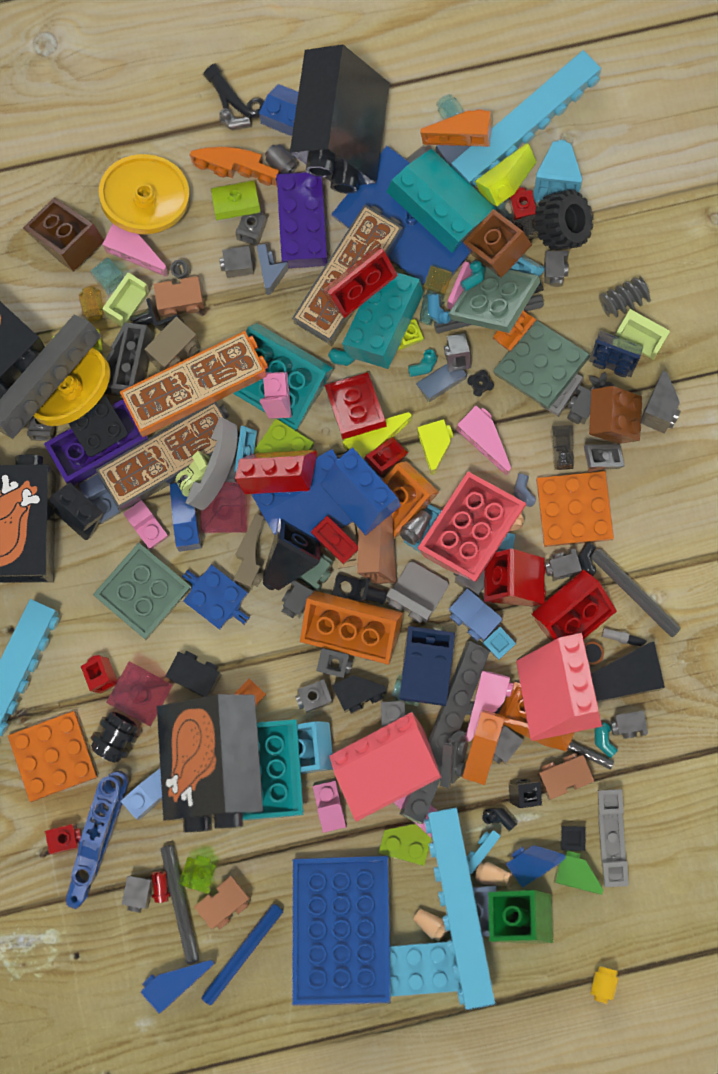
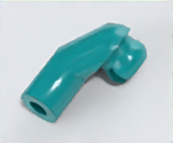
M479 260L470 264L471 276L460 282L465 292L480 284L484 279L485 267L482 266Z
M332 349L328 354L331 362L336 365L348 366L356 360L347 357L345 351Z
M431 349L426 350L423 353L424 356L420 364L408 366L410 377L428 374L432 371L437 362L435 351Z
M602 722V727H597L594 730V743L611 759L618 749L609 742L610 725Z

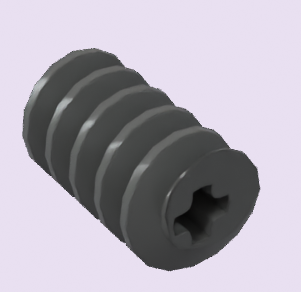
M641 276L639 279L632 278L631 283L628 281L624 282L623 287L617 285L615 291L609 289L607 295L605 293L599 294L600 304L608 317L612 313L617 318L619 309L623 314H626V306L634 310V302L642 306V298L648 303L651 302L649 289Z

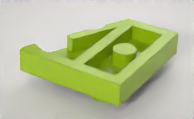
M416 824L384 830L378 854L424 866L429 843L432 838Z

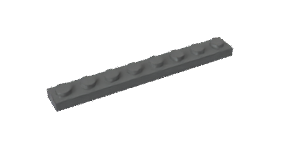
M471 641L466 642L448 688L446 706H441L428 740L440 775L443 745L448 743V739L460 730L490 653L489 650ZM441 778L407 795L400 815L418 824H424V819H426Z

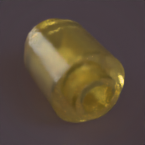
M94 286L83 288L82 292L78 294L83 316L89 322L103 319L104 312L102 308L104 304L101 291L95 289Z

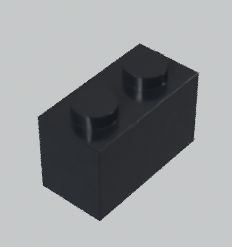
M178 651L165 677L203 697L211 696L222 676L217 671L219 667L208 661L204 665L197 661L198 656L191 652L185 651L183 654Z

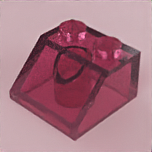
M129 661L106 703L151 727L157 717V706L164 704L173 685Z

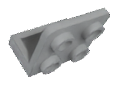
M409 562L394 588H391L388 592L386 600L389 601L388 605L398 611L403 609L408 612V616L416 622L421 623L423 621L427 623L446 592L448 582L415 562Z

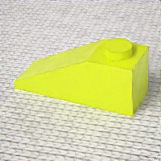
M526 143L475 180L480 194L491 204L498 206L512 196L537 163L530 145Z
M407 412L385 419L387 427L344 439L343 448L349 451L353 447L364 459L371 451L390 438H394L412 421V415Z

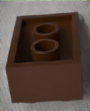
M55 197L23 227L31 237L73 272L105 241L93 223Z

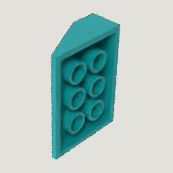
M432 148L398 173L391 180L386 191L451 253L463 243L493 209L497 210Z
M255 323L248 326L246 334L248 337L253 336L258 346L255 349L258 357L263 356L268 366L265 369L266 373L287 372L292 417L275 419L297 431L326 385L334 368L260 324ZM263 379L233 393L265 412L260 403V399L265 397Z
M297 719L257 722L263 811L243 814V821L303 815Z

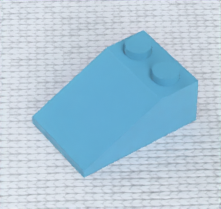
M314 721L297 724L300 773L307 774L333 770L329 757L333 754L330 723Z

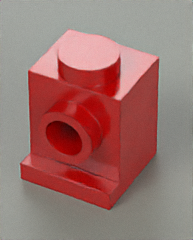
M524 187L518 188L509 197L514 225L533 222L534 216H536V206L532 190L526 191ZM520 202H527L526 205L520 204Z
M95 655L90 657L87 663L80 666L91 692L102 694L120 684L107 657Z

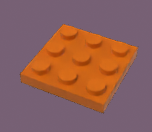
M605 471L536 479L544 547L611 541L614 539Z
M75 711L7 735L29 802H34L98 778Z

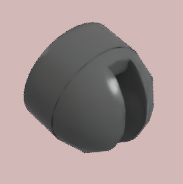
M176 260L171 265V273L176 278L184 279L188 277L190 267L185 261ZM180 265L183 266V270H184V273H183V274H182V272H181Z

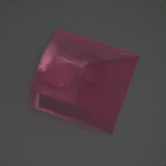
M224 482L214 500L206 509L201 510V533L247 532V494H244L237 482Z

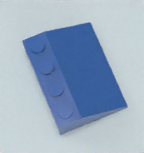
M333 449L316 458L310 491L252 494L274 535L280 519L312 537L314 536L311 534V531L326 516L340 529L353 523L321 486L329 470L338 460Z

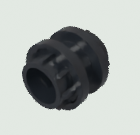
M110 712L107 717L103 716L99 722L103 727L102 732H93L91 747L92 751L98 756L116 763L120 762L121 758H127L130 751L125 746L128 742H136L138 739L136 734L138 727L128 717L117 712Z

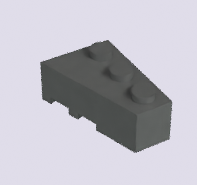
M124 323L106 358L110 367V379L104 394L121 396L120 391L144 380L149 360L145 348L153 341L154 333L146 325Z

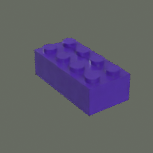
M308 172L276 174L282 263L288 262L289 269L325 266L327 264L322 177L311 175Z
M123 399L113 404L112 407L126 428L128 435L97 455L89 457L71 428L44 443L67 484L69 482L73 486L95 475L97 468L148 440L147 436L142 438Z

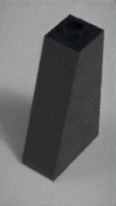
M650 642L591 673L597 703L655 692L665 688L655 642Z

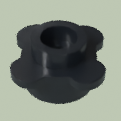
M484 370L467 379V384L473 388V394L477 397L482 396L483 392L491 391L494 388V383L490 381L488 373Z

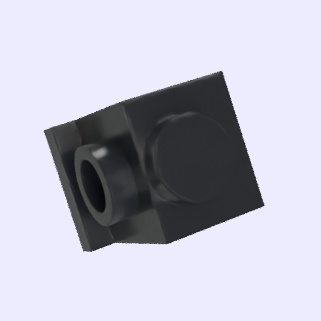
M519 779L514 784H508L509 799L512 805L518 808L542 805L540 781L531 782L530 779Z

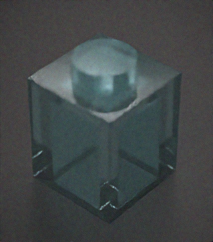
M108 257L90 270L94 280L107 295L115 291L124 278L121 271Z

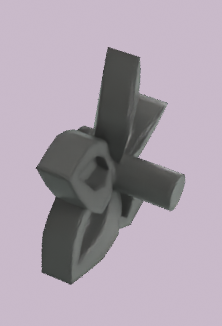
M606 372L599 379L592 376L589 377L590 382L594 385L590 391L592 389L615 386L611 382H606Z

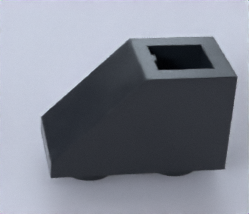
M354 675L332 685L344 712L350 711L351 714L363 709L362 704L371 701L374 704L384 699L383 694L387 693L385 686Z

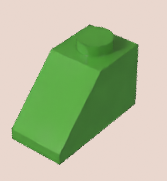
M567 851L566 859L557 865L553 883L602 895L603 888L586 860L580 859L581 854Z

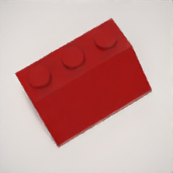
M375 247L352 267H349L336 280L330 282L322 291L332 306L343 318H346L398 275L382 248Z
M317 451L250 454L239 459L235 479L244 494L310 491Z
M582 570L531 615L552 642L557 638L582 633L584 640L615 614L617 610L600 582L588 572Z

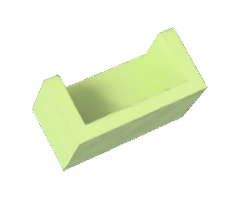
M127 273L102 308L105 316L121 327L124 323H129L130 317L134 316L150 293L147 284L132 274Z
M630 309L615 336L643 346L642 354L654 360L670 331Z

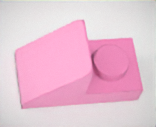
M287 372L266 373L267 377L263 378L265 397L260 399L266 415L269 419L291 418Z
M142 500L123 513L149 550L169 537Z
M336 781L312 786L323 833L346 828Z

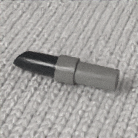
M603 628L602 637L616 640L623 644L642 646L647 642L645 639L629 635V633L623 631L618 632Z

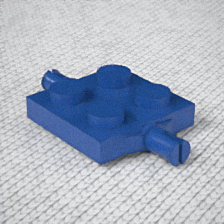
M210 565L207 571L199 578L190 572L189 569L185 572L186 574H183L182 578L193 585L183 602L211 624L221 630L225 623L233 617L243 625L247 623L244 619L248 621L250 617L239 609L248 592L220 570Z

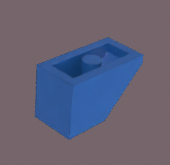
M535 845L526 850L522 846L511 854L513 859L506 865L523 888L557 866L566 857L562 853Z

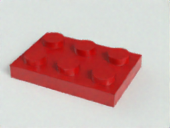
M368 372L325 385L342 440L387 427Z

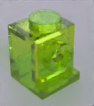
M197 855L196 859L187 857L179 885L209 894V886L216 865L210 864L211 859Z

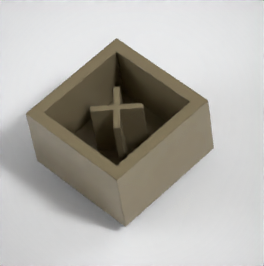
M175 317L145 348V352L150 362L160 371H163L200 352V344L197 335L178 317Z

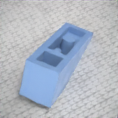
M160 768L121 800V803L137 820L142 819L162 801Z

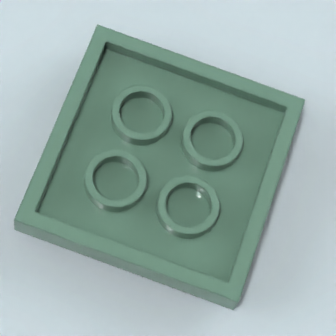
M482 264L485 267L483 281L466 292L463 290L449 312L450 319L510 333L540 284L539 276L508 270L500 278Z
M536 320L514 349L505 355L493 372L494 375L549 410L590 356L587 352Z
M138 543L93 595L141 637L147 640L192 587L143 545Z

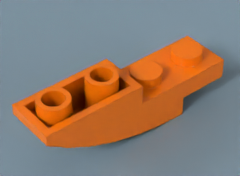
M231 147L201 148L192 150L190 153L191 162L196 168L201 170L209 169L214 171V174L219 177L226 178L227 176L233 179L235 172L238 171V174L243 177L250 178L251 176L258 179L264 185L270 186L272 184L277 186L276 174H280L279 170L264 165L261 154Z

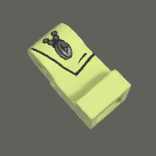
M197 451L192 456L194 461L185 470L179 472L175 479L182 494L186 497L189 495L193 482L201 483L211 458L200 451Z

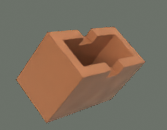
M198 276L180 279L181 284L172 285L171 281L153 284L157 310L160 316L169 318L177 315V313L186 312L193 314L199 312L200 309H204Z
M576 753L563 758L564 763L556 766L552 762L541 767L542 772L538 773V777L548 800L568 793L566 788L573 786L574 790L594 782L583 755L577 757Z
M230 876L216 888L219 893L214 897L211 894L207 895L194 906L211 930L216 927L219 930L230 922L228 918L235 911L237 914H240L249 906L247 901L251 898L233 876Z

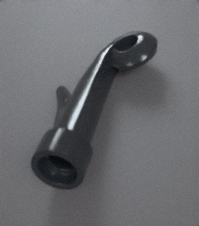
M216 63L210 65L203 72V76L216 89L223 109H228L229 102L242 115L249 116V118L259 117V112L264 104L262 98H252L245 105ZM254 104L260 105L257 110H252V106Z

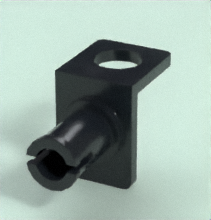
M150 298L146 299L148 311L130 317V321H133L132 324L147 326L153 323L160 331L175 317H178L184 323L183 318L178 314L161 320L156 304Z
M338 574L336 575L332 595L359 602L368 599L384 604L387 590L369 586V578L358 580ZM343 581L351 585V592L347 595L342 594L339 590V585Z

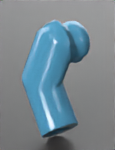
M428 294L429 316L438 324H448L451 321L449 312H445L439 307V294Z

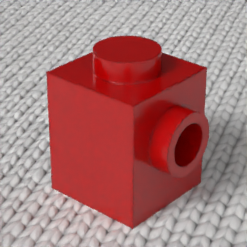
M71 824L46 830L45 836L49 854L55 855L78 849L82 836L81 829H77L76 825Z

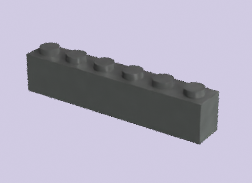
M74 314L1 397V433L14 439L100 339V333L89 321Z

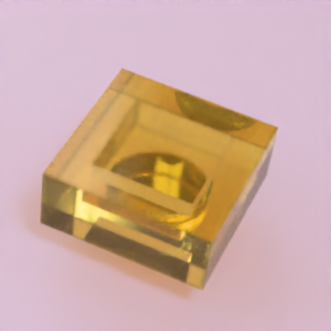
M430 266L423 288L445 295L452 272Z

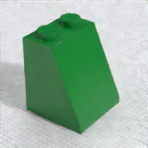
M536 890L488 892L489 942L553 943L552 894Z

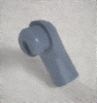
M518 474L514 496L525 502L527 507H532L536 502V498L526 488L529 476Z

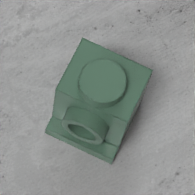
M323 554L320 557L319 564L299 578L315 591H320L321 587L319 584L320 582L324 584L331 576L332 572H330V569L334 562Z

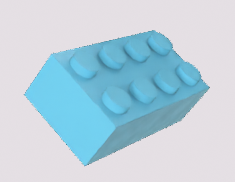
M448 941L390 946L391 997L455 992L462 989L460 979L455 980L452 965H457L455 955L450 956Z

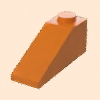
M482 109L468 110L424 127L420 132L423 145L490 147L492 130L491 112Z
M482 710L463 773V779L485 785L505 716Z

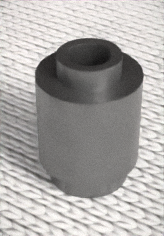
M280 144L270 146L265 152V161L272 168L279 170L280 174H291L298 166V163L295 162L296 159Z

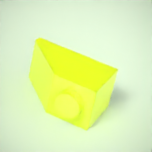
M444 419L417 427V434L431 475L435 474L450 447V439L453 438L450 425L446 426Z

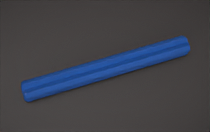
M273 904L203 994L201 999L206 1004L211 1006L281 916L283 913L282 908Z

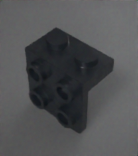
M106 395L101 397L97 404L85 415L68 423L89 457L97 455L128 435L126 428Z
M69 482L54 493L49 500L56 507L54 510L56 515L84 540L91 538L103 512L86 498L80 490L76 489Z

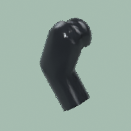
M488 808L482 815L484 823H502L508 831H511L518 824L503 808Z

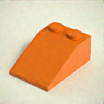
M407 461L397 463L383 480L398 497L401 504L392 513L394 539L401 533V528L420 510H425L439 493Z
M514 682L511 695L506 697L499 715L505 716L503 726L530 738L521 685L518 682ZM575 732L535 741L547 747L567 751Z

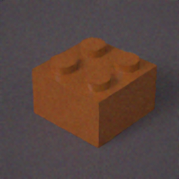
M494 209L463 241L471 255L481 261L482 264L500 278L532 246L521 229Z
M615 386L592 389L589 435L616 444L640 441L642 396Z

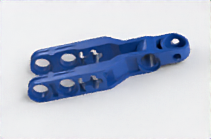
M122 771L112 772L101 779L97 786L80 839L77 858L71 873V882L66 894V905L75 910L87 899L92 882L97 877L102 858L110 842L122 806L121 800L125 796L129 783L128 776ZM115 775L120 776L123 779L122 787L119 779L115 777ZM111 780L116 784V788L112 786ZM104 804L108 806L109 811L104 807ZM80 869H84L88 872V880H84L80 877Z

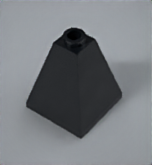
M280 519L263 573V585L269 590L276 589L279 591L317 566L320 562V542L311 535Z

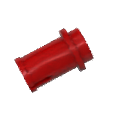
M166 871L151 873L154 891L151 896L155 903L169 901L170 892L167 889Z

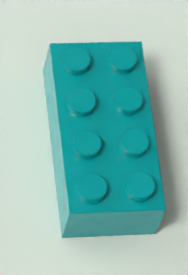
M397 273L398 276L359 307L342 342L347 357L389 369L424 294L420 279Z

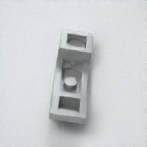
M219 417L211 437L217 443L201 483L193 482L185 502L202 511L209 506L221 490L230 472L236 452L237 425L222 417Z
M622 789L598 790L599 839L604 887L629 886L625 855Z

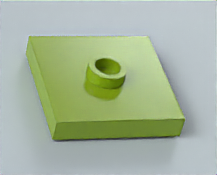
M255 180L211 188L216 220L260 212Z

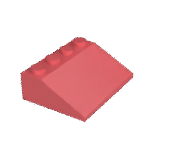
M467 472L418 546V549L425 558L442 568L477 582L527 504L478 476Z
M582 633L557 638L516 661L531 741L602 727Z
M413 712L329 756L334 774L356 822L441 778L426 732Z

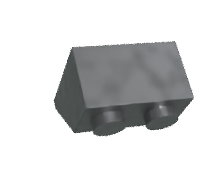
M662 371L641 418V424L664 434L668 428H673L681 412L677 409L680 401L669 375L665 371Z

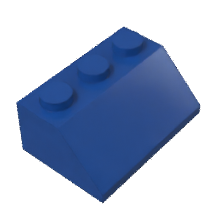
M280 84L274 87L268 93L259 112L260 123L292 136L298 92Z
M353 447L333 464L321 483L325 491L365 536L401 506L398 497Z

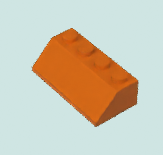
M314 591L306 599L300 642L389 665L400 635L403 612Z

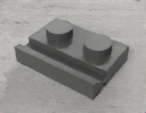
M458 730L448 739V743L443 745L440 786L449 789L450 783L454 784L463 776L466 766L464 759L468 750V742H466L467 732Z

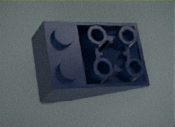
M600 330L589 362H592V365L596 368L613 370L617 376L631 377L641 357L643 346Z
M408 626L399 700L446 706L454 649V632Z

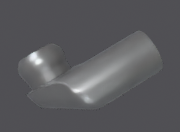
M227 108L219 112L220 122L232 131L251 127L249 116L237 119L231 114V110Z

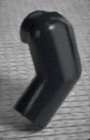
M586 542L578 555L581 570H585L594 576L596 568L593 566L590 557L596 547Z

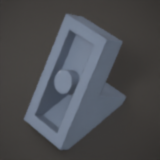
M266 244L258 245L257 250L266 295H270L289 268L288 262L274 264L272 251H267Z
M99 474L79 484L83 495L103 512L99 521L100 524L120 514Z

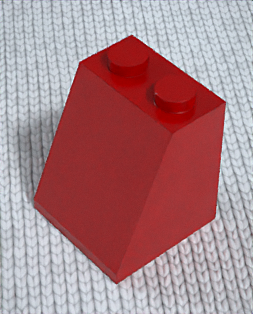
M515 549L496 552L484 570V602L529 607L544 604L546 595L544 589L545 558Z

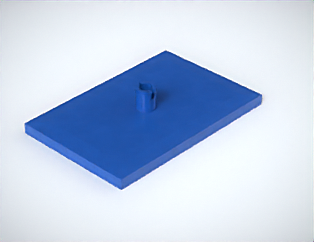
M386 146L380 153L376 184L358 185L357 192L347 194L331 215L349 229L365 204L368 207H377L383 212L382 215L388 219L393 217L400 221L404 233L388 257L389 260L411 277L420 279L421 284L432 293L439 294L471 253L463 243L451 253L386 192L391 180L410 164V162Z
M388 856L293 859L292 1005L391 1003Z

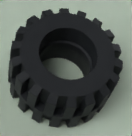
M574 190L553 193L544 196L538 202L539 207H536V216H534V221L536 222L535 230L539 233V239L543 240L542 244L548 246L549 249L564 250L580 247L588 241L587 238H590L591 230L593 229L591 206H588L587 199L583 198L580 192L576 193Z

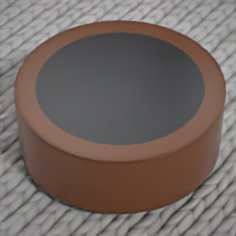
M587 642L584 645L588 663L590 666L597 665L604 657V650L597 642Z

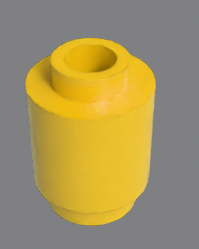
M599 966L598 972L595 971L590 994L594 995V1001L608 1004V1000L614 1001L619 979L617 977L618 971Z

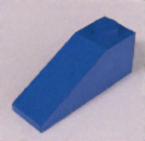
M177 483L170 484L176 548L179 552L201 549L197 510L195 507L185 503L187 497L182 494Z
M212 959L163 973L157 977L152 974L142 983L145 988L140 992L160 1014L206 973L215 962Z

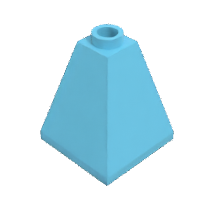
M564 140L553 141L536 175L533 192L535 203L542 200L544 196L568 190H574L576 193L580 192L582 177L571 143Z

